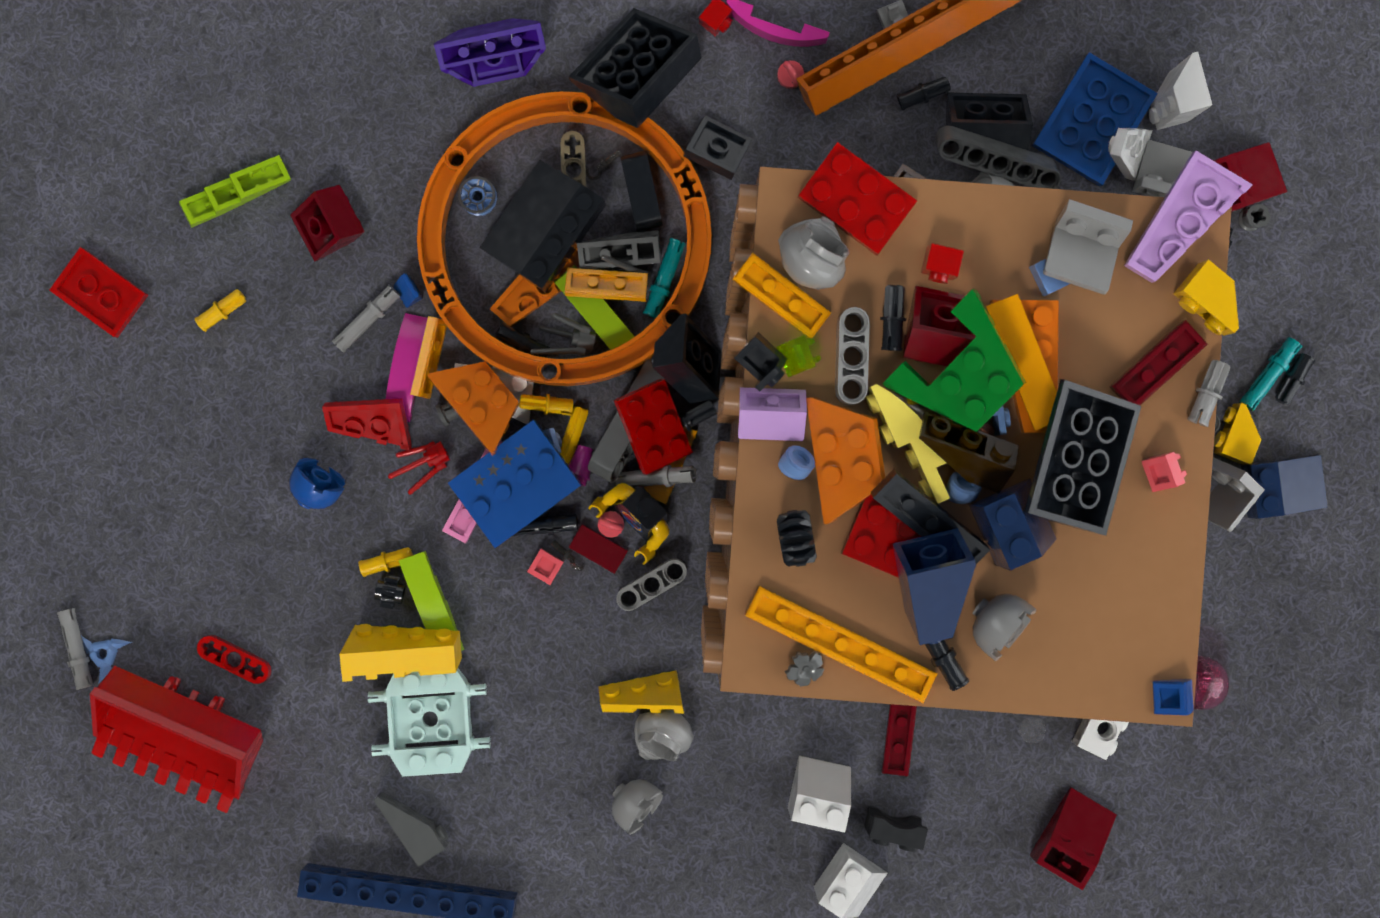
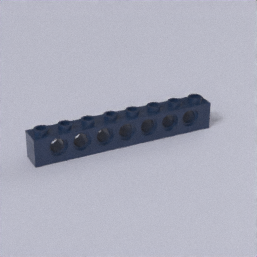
M307 863L300 872L297 893L299 898L442 918H514L518 892L311 863Z

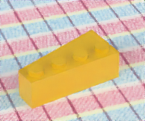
M369 624L355 625L339 654L342 682L352 681V676L366 675V680L377 679V674L393 673L394 678L405 677V675L418 671L420 676L456 673L462 659L460 631H452L445 628L439 630L424 629L422 627L401 628L393 625L386 627L371 626Z

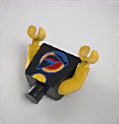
M620 483L604 494L603 497H597L588 509L590 510L592 507L597 508L600 512L595 517L600 518L609 506H612L647 542V544L634 553L635 558L639 554L644 556L645 561L642 564L645 565L655 557V550L660 547L669 535L670 529L666 522L668 513L642 486L632 487L626 483Z

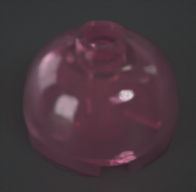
M1198 656L1194 710L1213 709L1225 700L1229 690V678L1225 668L1219 662L1209 657Z

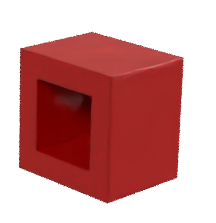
M712 0L699 16V24L716 37L720 31L725 33L732 24L733 9L721 0Z
M931 243L926 248L921 273L929 275L928 280L948 284V280H954L959 276L964 250Z

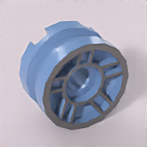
M474 176L464 180L460 185L458 200L469 214L484 216L490 213L496 206L497 192L492 183L486 178ZM475 191H479L483 194V197L480 201H475L473 199L474 195L476 194Z

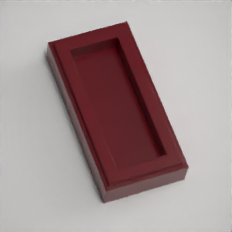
M583 524L569 546L570 549L614 574L628 552L625 548Z

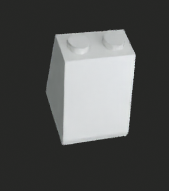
M799 756L788 802L791 821L845 833L851 808V767Z
M843 843L814 885L818 903L839 918L858 917L887 875V872Z

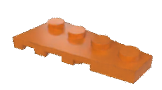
M578 249L574 251L557 278L573 265L580 268ZM518 275L492 305L490 310L508 326L512 327L562 291L553 282L545 293Z
M991 300L990 303L993 304L1000 300ZM1021 300L1057 391L1059 300ZM1018 390L1013 395L1021 433H1046L1047 426L1036 431L1034 430Z

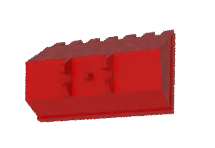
M114 666L98 687H94L90 693L93 736L97 737L91 753L102 758L108 744L118 747L112 762L120 767L124 766L129 753L138 756L133 772L140 776L145 775L150 762L159 765L154 781L161 785L166 784L171 771L180 775L175 791L184 795L187 793L192 780L200 783L201 786L196 800L206 804L212 790L218 791L222 795L217 809L227 813L233 799L239 800L245 781L263 743L262 731L220 712L225 701L223 697L215 696L209 705L206 706L196 701L199 696V692L193 690L188 698L176 693L181 679L171 676L162 687Z

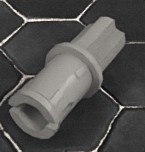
M1218 360L1211 361L1201 388L1196 389L1198 396L1190 416L1187 418L1188 421L1196 424L1198 422L1201 426L1205 427L1209 426L1216 403L1223 398L1220 393L1230 371V365Z

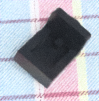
M759 332L734 357L736 361L758 380L755 388L759 392L767 384L773 387L785 374L782 368L787 358Z

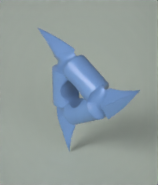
M81 635L86 654H89V657L97 667H100L98 684L112 669L111 665H113L116 658L117 649L132 642L111 638V640L98 641L92 644ZM101 649L107 650L105 658L99 655Z

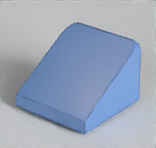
M1046 259L1029 267L1043 297L1070 284L1043 274Z

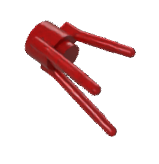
M432 441L424 446L412 448L410 451L405 450L396 453V457L400 458L424 452V457L390 473L388 478L392 479L426 462L429 467L435 465L431 471L408 490L409 495L413 494L437 472L447 467L445 463L450 461V457L441 441L436 444Z

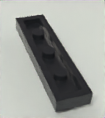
M895 469L871 491L872 497L921 537L958 528L976 564L990 551V548L983 540Z

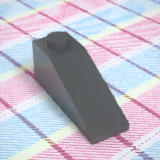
M659 230L631 232L577 242L579 267L581 269L618 267L602 260L601 255L612 257L629 265L661 262Z
M383 792L375 797L374 802L418 867L447 847V839L449 837L443 826H437L433 820Z

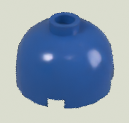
M311 458L300 459L289 478L290 491L298 504L303 508L325 509L339 499L345 489L343 488L345 480L341 474L329 467V474L317 465L319 460Z

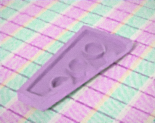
M1192 152L1124 266L1151 283L1156 282L1253 184L1200 152Z

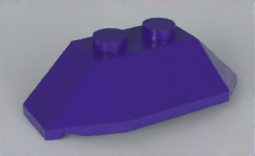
M511 18L460 29L435 42L434 48L442 72L475 87L526 76L540 55L546 50L540 21Z

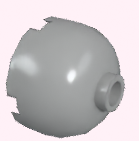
M997 595L990 602L984 598L972 613L977 617L972 627L973 637L977 645L994 661H997L1002 656L998 651H1001L1004 646L1009 649L1031 621L1026 616L1027 613L1029 615L1035 614L1037 609L1017 595Z
M641 779L630 781L626 785L620 784L613 793V797H615L612 803L614 820L628 834L635 833L644 825L641 821L646 818L650 811L653 814L660 805L663 798L661 793L663 792L652 783Z

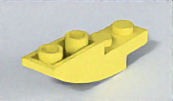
M878 384L869 387V395L865 398L873 414L878 413L883 425L879 426V430L887 445L892 443L894 448L907 444L909 450L905 451V456L912 469L917 468L922 480L918 482L920 490L937 504L950 499L937 470V467L946 464V462L919 439L922 425L920 417L906 403Z

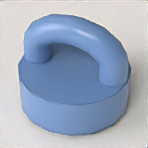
M793 445L784 452L778 462V467L787 477L794 480H802L815 467V460L808 450L801 446Z
M954 472L946 486L950 497L948 500L956 504L971 503L977 499L981 487L966 481L959 473Z

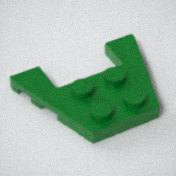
M973 288L954 307L951 313L976 336L975 339L931 384L904 361L885 380L883 385L977 432L1026 381L1008 347L1003 343L991 315L987 313L980 299L982 298L978 291Z

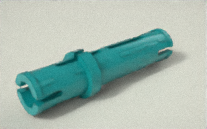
M674 238L669 239V244L654 285L650 286L649 291L651 293L643 314H648L649 317L656 319L661 313L665 299L671 293L669 288L686 246L684 242Z
M1287 337L1276 354L1270 356L1268 359L1269 363L1239 402L1247 405L1249 410L1254 411L1283 371L1286 372L1289 369V363L1303 346L1297 340Z

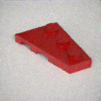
M402 398L325 402L322 406L327 430L330 432L358 439L362 436L377 440L376 443L383 445L391 443L401 446L400 449L408 451L412 447Z

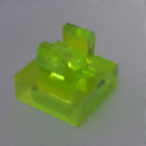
M804 335L777 346V349L787 358L784 368L788 378L816 367L815 363L821 360L820 355L812 357L809 346L815 343L814 339H806Z

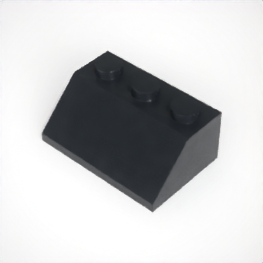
M947 92L946 126H954L1025 150L1029 149L1033 120L1026 94ZM948 141L947 145L952 144L954 141Z
M681 314L655 342L654 355L651 358L652 366L689 403L719 399L721 351L687 314Z

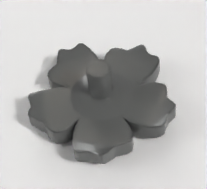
M816 651L812 652L810 656L806 652H797L795 656H792L795 664L789 665L785 671L788 680H794L800 687L808 686L811 679L816 681L823 675L825 669L822 666V655Z

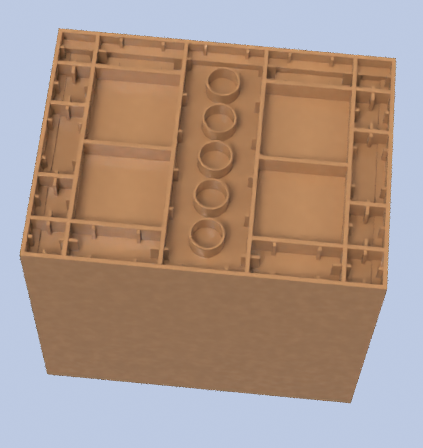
M760 167L756 185L740 184L731 231L729 262H733L727 284L725 315L730 316V318L728 319L726 332L723 337L721 369L735 370V377H725L724 383L719 390L717 423L731 424L730 442L720 441L715 444L713 476L718 480H727L726 499L711 498L710 535L713 544L722 545V552L707 551L705 588L708 605H703L701 625L703 673L718 674L720 691L1193 727L1194 711L1189 715L1154 714L1153 681L1192 679L1194 705L1217 403L1208 427L1201 426L1198 422L1196 424L1188 421L1187 418L1190 416L1198 396L1196 389L1201 388L1211 361H1220L1222 334L1216 335L1207 329L1204 325L1205 320L1197 313L1191 314L1184 310L1178 303L1180 299L1173 293L1198 263L1208 259L1227 274L1232 206L1156 282L1151 283L1126 268L1124 264L1165 197L885 176L917 200L916 204L877 256L835 225L840 239L849 249V255L845 259V275L834 287L817 290L801 286L789 276L782 266L778 242L783 231L793 224L822 217L821 214L797 198L816 171ZM1069 199L1133 220L1131 232L1118 249L1110 287L1105 295L1069 284L1043 297L1029 269L1030 266L1047 258L1056 220ZM931 243L964 250L959 276L954 280H948V284L928 280L929 275L921 273L926 248ZM752 253L831 312L830 316L811 340L732 280ZM887 285H901L905 288L903 317L907 318V321L903 322L902 351L881 350L883 321L880 320V317H884L885 287ZM915 286L965 296L971 289L975 288L982 298L980 300L985 309L986 306L991 304V300H1003L1016 294L1019 295L1020 300H1059L1058 386L1060 379L1117 398L1119 397L1109 386L1179 323L1187 320L1208 345L1140 405V414L1107 535L1096 534L1049 521L1057 539L1042 557L1013 570H1008L996 566L990 552H988L976 564L953 638L945 639L948 646L953 647L957 655L955 658L965 675L969 678V682L964 687L955 691L950 690L939 668L934 667L931 663L932 656L925 644L919 645L905 613L899 578L841 554L862 502L838 517L833 523L824 524L816 465L810 474L802 480L789 478L780 471L778 462L790 446H801L814 457L808 409L803 441L738 438L740 387L755 388L758 380L736 361L734 357L758 332L787 358L782 368L785 372L783 377L773 387L767 384L764 388L806 390V398L817 397L830 404L840 405L851 409L853 412L877 418L878 428L883 425L879 414L871 412L866 398L857 404L846 405L841 403L835 394L836 325L839 316L851 307L861 308L869 316L868 388L878 384L906 403L921 420L925 411L949 419L921 404L909 405L906 397L883 385L885 380L904 361L929 384L947 368V366L903 358L905 333ZM856 315L846 316L844 324L847 330L858 332L861 329L859 317ZM847 348L844 351L843 357L845 362L852 366L858 365L861 358L858 350ZM846 381L843 385L844 395L849 399L857 398L860 392L858 384L854 381ZM1013 396L1003 405L1004 408L1007 407L1009 409L1011 420L1010 427L1006 428L1007 434L995 436L1019 445L1016 470L1002 490L1029 478L1033 481L1046 434L1021 433ZM991 417L988 422L993 425ZM879 430L885 477L895 469L920 489L918 482L922 480L917 468L912 469L905 456V451L909 450L907 444L899 448H894L892 443L887 445ZM1170 452L1180 454L1181 458L1177 461L1181 471L1186 470L1185 483L1175 488L1152 492L1141 461ZM947 463L937 467L945 488L950 476L956 472ZM981 487L977 499L971 503L956 504L947 499L938 503V505L984 541L969 504L997 492ZM806 510L810 514L817 558L815 562L806 564V566L788 567L783 561L777 518L780 514L787 513V511ZM761 586L938 673L924 704L820 653L823 661L822 666L825 670L823 675L816 681L811 679L808 686L800 687L794 680H788L785 671L789 665L795 664L792 656H795L797 652H806L810 656L816 650L744 616L758 587ZM997 595H1017L1031 604L1037 611L1032 615L1027 613L1026 616L1031 619L1027 627L1009 649L1004 646L1001 651H998L1002 656L997 661H994L983 652L973 637L972 627L977 617L972 613L984 598L990 602Z

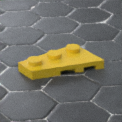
M677 670L599 686L602 712L633 713L637 709H650L651 713H661L662 709H674V713L684 714Z

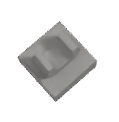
M902 0L876 11L883 29L908 16Z

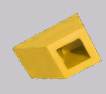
M1209 259L1198 263L1173 294L1180 299L1178 303L1184 310L1191 314L1197 313L1205 320V327L1214 334L1225 336L1235 333L1239 329L1235 281Z
M1235 403L1225 411L1223 421L1226 423L1223 431H1219L1214 439V446L1216 447L1214 453L1243 465H1252L1261 438L1247 405Z

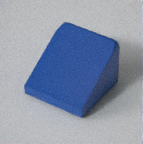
M405 273L399 277L393 286L397 293L400 294L406 308L420 301L423 297L412 278Z
M1192 679L1153 681L1154 714L1189 715L1194 711Z

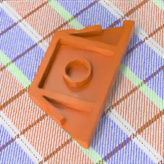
M485 361L429 373L427 375L428 379L492 456L496 454L501 438L506 433L509 422L519 406V401Z
M817 397L806 398L823 522L824 524H829L863 502L865 498L871 495V491L885 478L877 418L853 412L851 409L840 405L830 404Z

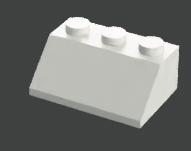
M1198 52L1192 53L1173 68L1159 88L1158 94L1148 112L1150 122L1156 125L1157 130L1186 123L1212 106Z

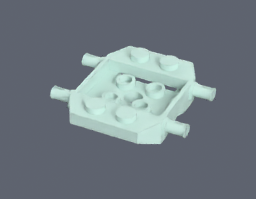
M459 668L456 673L420 676L418 671L405 675V677L394 678L393 674L387 689H384V691L368 692V697H370L368 703H387L389 730L388 744L372 745V756H390L402 777L461 773L472 750L490 748L491 746L490 737L474 738L472 736L470 718V697L473 695H487L486 684L471 685ZM455 692V694L403 698V696ZM426 712H434L437 715L438 722L436 725L429 726L425 724L423 716ZM458 740V744L406 748V744Z

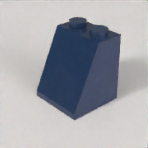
M1030 478L1001 490L1000 493L992 494L969 504L983 539L990 548L989 552L994 564L1008 570H1013L1042 557L1057 539L1049 520L1024 512L1032 485Z
M956 528L893 543L905 613L919 645L936 644L942 640L953 638L976 567L975 559L959 529Z

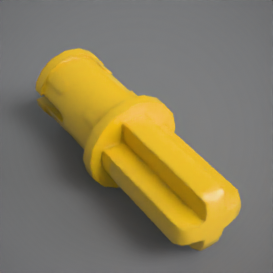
M236 289L219 302L214 301L212 307L194 318L195 322L203 331H208L209 328L223 318L227 320V315L246 302L244 294Z
M522 394L519 399V407L528 410L544 411V415L555 413L571 416L573 399L551 397L550 394H546L545 397Z
M409 547L390 553L384 551L381 552L380 556L359 561V569L363 577L384 570L390 572L391 568L400 566L399 560L410 557L413 553Z

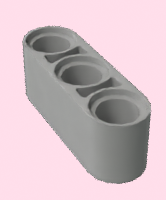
M851 307L845 310L839 316L836 325L835 394L837 399L846 405H854L861 402L866 397L868 391L870 321L867 313L858 307ZM856 315L859 317L861 329L858 332L847 330L844 324L846 316ZM847 348H855L860 353L861 358L858 365L852 366L845 362L843 355ZM846 381H854L858 384L860 392L857 398L849 399L844 395L843 385Z
M678 558L669 559L625 585L617 594L616 601L618 606L625 611H632L682 582L687 575L685 563ZM674 563L679 564L683 569L681 576L677 578L669 576L667 572L668 566ZM654 577L659 581L660 586L656 591H649L645 588L644 582L647 578ZM625 591L634 592L636 595V602L634 604L627 605L622 601V594Z

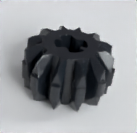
M792 510L780 514L777 518V528L784 563L788 567H800L815 562L817 554L810 514L806 510Z

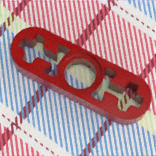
M216 635L203 637L197 644V652L201 658L253 684H260L271 675V666L266 660ZM213 641V647L220 651L224 649V646L227 648L223 652L221 660L218 659L221 654L215 651L207 653L208 648L204 646L205 643L208 644ZM231 652H237L241 656V663L237 667L231 666L228 662V655ZM249 658L251 661L248 665L252 667L261 665V671L264 672V675L256 678L254 677L255 671L249 668L245 669V672L241 670L246 666Z

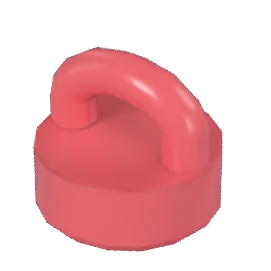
M785 61L778 69L777 78L779 83L789 89L798 87L796 78L804 74L803 67L796 61Z
M616 511L605 512L598 520L599 531L606 537H616L624 529V519Z

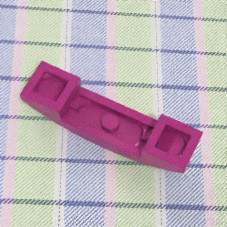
M727 0L726 5L733 9L732 17L752 33L769 41L798 47L818 46L827 42L830 33L828 31L804 23L802 32L798 33L752 17L754 5L739 0Z
M405 313L391 364L386 399L402 398L407 422L410 423L415 402V396L410 395L428 318Z

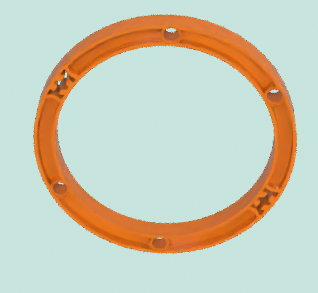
M560 91L540 93L511 101L488 112L464 130L445 151L427 183L421 201L417 226L418 260L424 284L436 311L461 343L480 359L500 371L529 382L554 386L588 385L612 379L641 366L646 360L652 358L655 342L671 326L666 321L667 314L676 312L679 315L687 314L690 317L701 296L707 278L712 237L710 213L700 179L690 160L683 156V150L673 138L650 118H647L639 128H636L616 119L587 94L582 92ZM578 103H584L588 106L582 113L573 110L574 106ZM558 122H575L599 126L626 137L646 151L671 181L683 209L687 232V251L680 280L672 297L656 319L637 336L612 350L598 355L575 359H551L534 356L518 351L487 333L474 321L462 305L449 275L445 250L446 225L453 198L461 182L474 164L492 147L517 132L534 126ZM461 155L464 157L461 165H451V161L455 156ZM685 171L688 184H693L692 193L694 197L690 198L688 189L683 188L684 180L682 175ZM433 281H439L440 285L447 290L444 292L449 302L446 305L438 295L439 289ZM549 365L557 368V374L552 379H547L543 376L544 368Z

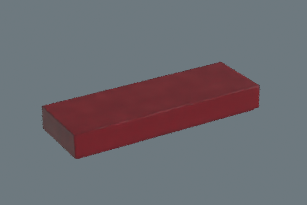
M1183 320L1109 387L1120 399L1141 405L1208 344L1187 320Z
M889 704L882 773L909 776L917 706Z

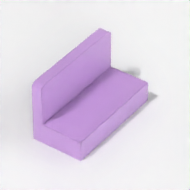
M740 387L739 439L804 440L807 416L806 390L763 388L759 392L756 388Z

